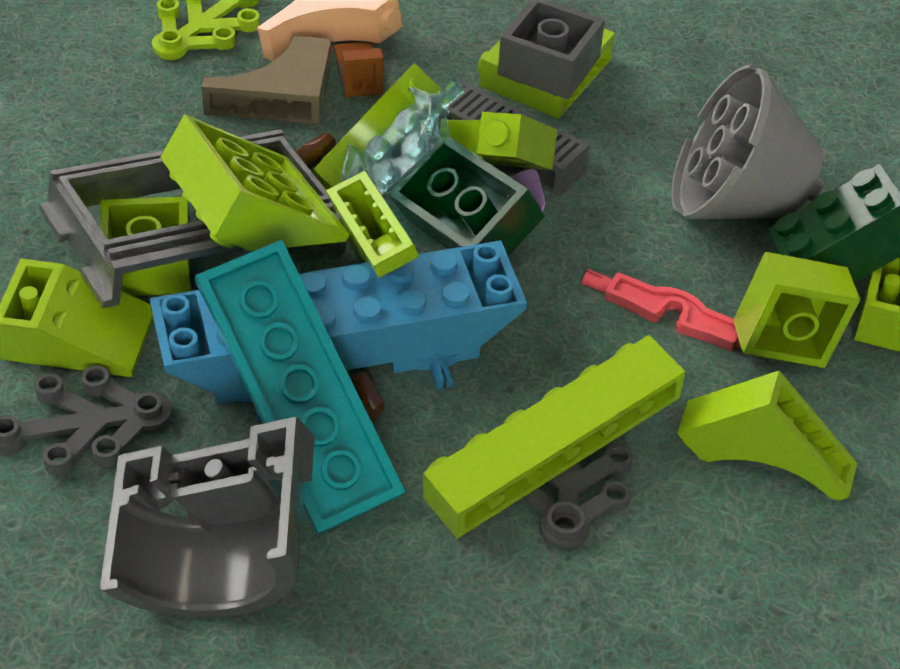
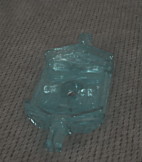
M452 77L436 94L433 93L432 95L410 86L408 92L414 95L416 101L409 108L402 110L397 115L395 121L380 136H375L368 143L363 152L352 144L348 146L340 183L365 170L383 198L387 196L450 136L447 115L450 112L447 106L465 91L463 85L456 78Z

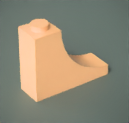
M295 0L257 27L264 58L273 62L285 52L293 36L331 39V42L367 41L380 44L403 27L398 0Z

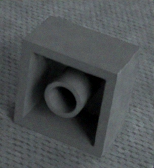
M530 0L500 37L498 75L569 100L600 58L605 19L548 0Z

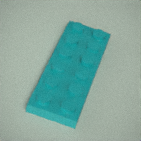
M283 240L195 275V282L262 423L297 417L315 436L312 481L304 482L303 509L317 535L324 533L403 496L406 491Z

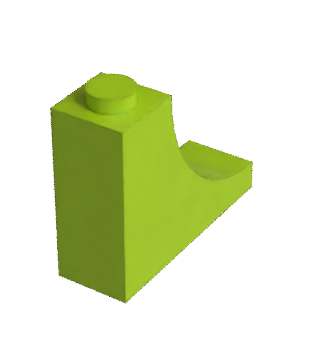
M604 28L600 58L569 100L498 75L500 40L489 51H485L479 59L477 67L478 72H480L479 86L559 119L611 61L615 32Z
M414 63L311 172L326 190L364 170L367 173L444 91Z
M482 112L480 120L440 119L438 139L445 134L491 165L543 170L553 169L557 129L522 114Z
M365 170L326 190L341 224L350 234L348 240L359 263L368 262L378 278L419 257L415 245Z
M780 370L688 400L677 434L700 460L707 462L720 460L760 462L776 466L802 477L819 488L829 498L843 500L850 497L857 462Z

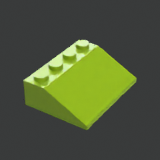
M184 114L160 158L170 171V178L178 183L183 190L182 196L197 211L196 217L204 222L210 230L209 236L212 240L229 249H233L236 245L250 251L258 250L280 240H283L286 248L346 242L350 235L349 232L288 157Z

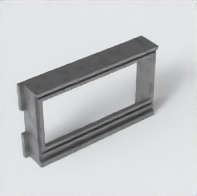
M282 130L241 137L288 157L339 220L326 189L285 140ZM163 151L50 171L48 202L40 203L39 211L59 242L68 240L85 266L81 268V276L102 309L120 304L122 276L124 273L242 248L235 245L233 249H229L216 243L209 236L210 230L202 221L113 239L106 238L86 207L100 205L102 199L136 198L181 189L179 184L170 178V171L160 158ZM348 239L346 242L329 244L337 254L346 251Z

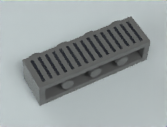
M462 80L455 83L432 104L431 130L437 134L439 132L440 119L480 120L482 112L522 114L557 129L553 169L534 170L539 175L542 188L559 197L586 172L590 144ZM501 166L515 174L531 169Z

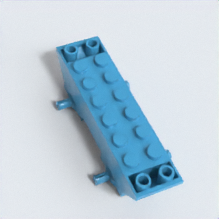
M501 240L418 254V258L378 278L368 262L299 273L346 371L387 363L391 364L393 373L414 369L431 370L437 390L444 389V383L446 388L454 386L455 383L449 371V366L458 361L479 358L480 347L527 309V301ZM200 290L150 298L165 372L213 393L216 405L235 401L252 402ZM256 410L257 420H258V422H262V421H261V418H260V416H259V414H258V412H257V410Z

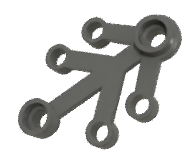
M98 365L90 366L81 374L84 392L92 397L102 396L118 405V407L104 409L65 389L62 378L59 375L45 373L37 377L34 382L38 401L43 404H54L71 414L21 422L11 415L0 416V455L8 456L18 453L24 448L27 440L73 433L65 443H55L44 450V465L49 474L62 476L69 473L74 467V461L91 443L94 462L103 468L113 467L117 465L118 455H122L142 432L159 430L170 421L172 417V404L169 398L160 392L145 391L136 394L111 381L109 372L105 367ZM93 380H101L100 382L96 383L91 382ZM48 387H55L54 389H51V390H44L45 388H48ZM147 407H154V408L149 409V410H144V408H147ZM122 425L113 436L103 435L98 437L107 427ZM6 430H11L10 432H7V433H1V432L6 431ZM106 449L113 450L112 452L106 454L100 453ZM58 457H64V458H65V459H63L62 461H59V462H54V461H52V460H54L55 458H58Z
M620 444L612 445L606 449L603 456L580 469V462L548 481L558 492L557 503L551 500L540 488L521 498L542 518L540 531L543 538L549 544L563 549L577 547L586 540L590 522L609 510L620 511L628 506L630 489L626 484L619 481L606 483L602 488L601 494L579 506L577 505V495L612 473L622 474L631 468L633 454L628 447ZM618 455L625 458L626 461L618 463L610 457ZM611 492L620 493L624 498L620 500L611 499L607 494ZM567 524L572 529H563L558 527L557 525Z

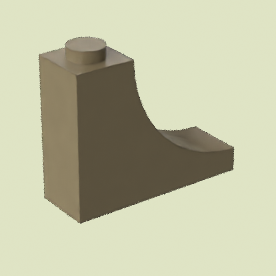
M293 36L285 52L262 68L235 76L204 77L201 86L203 114L320 124L331 71V39Z

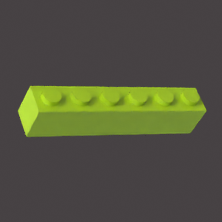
M650 335L635 344L627 343L612 358L600 365L587 367L576 380L562 388L555 387L551 389L540 402L525 411L522 409L515 411L499 427L487 434H477L463 449L449 457L443 456L432 462L427 470L423 472V499L458 539L678 400L681 395L686 371Z

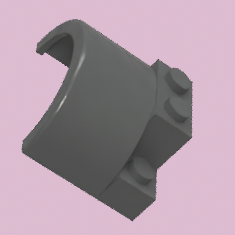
M291 417L251 426L250 438L176 455H171L162 446L118 455L100 589L117 600L140 609L166 615L188 617H230L262 610L281 601L293 590L298 578L304 482L312 481L315 436L297 417ZM173 500H176L187 510L188 518L160 512V510L168 506Z

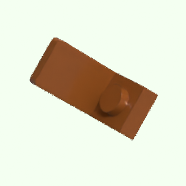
M371 42L336 44L334 46V53L345 98L383 94L384 57L381 48L373 49Z

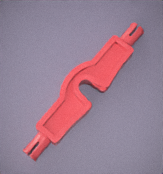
M589 268L584 275L582 285L605 293V300L624 307L651 322H658L668 310H676L680 313L676 324V331L678 333L709 342L728 351H732L735 347L741 349L733 318L706 308L698 298L688 292L672 287H654L622 273H616L612 279Z

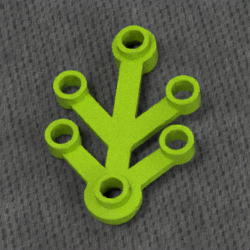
M159 0L157 2L158 17L162 20V32L152 39V49L155 54L164 60L180 59L188 50L232 49L236 44L235 31L254 32L260 26L259 12L249 8L257 5L260 0H221L203 13L201 3L203 0H184L187 3L188 23L179 30H177L176 19L180 16L178 0ZM236 7L247 8L239 11L236 18H222ZM209 32H212V35H213V36H197L199 33H209Z

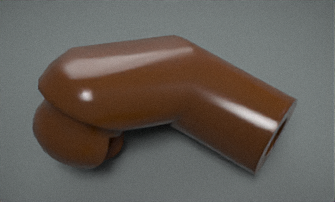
M323 133L301 146L298 151L293 150L306 166L311 168L333 149L336 141L331 134Z
M362 372L355 375L351 381L373 424L383 411L385 405L371 375L367 372Z

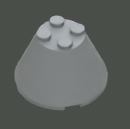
M751 64L745 65L731 73L716 88L699 112L697 117L703 119V122L693 141L687 138L684 141L673 174L671 201L674 210L681 213L687 219L781 218L787 214L795 213L806 200H815L821 192L823 180L819 178L826 155V149L818 144L768 73Z

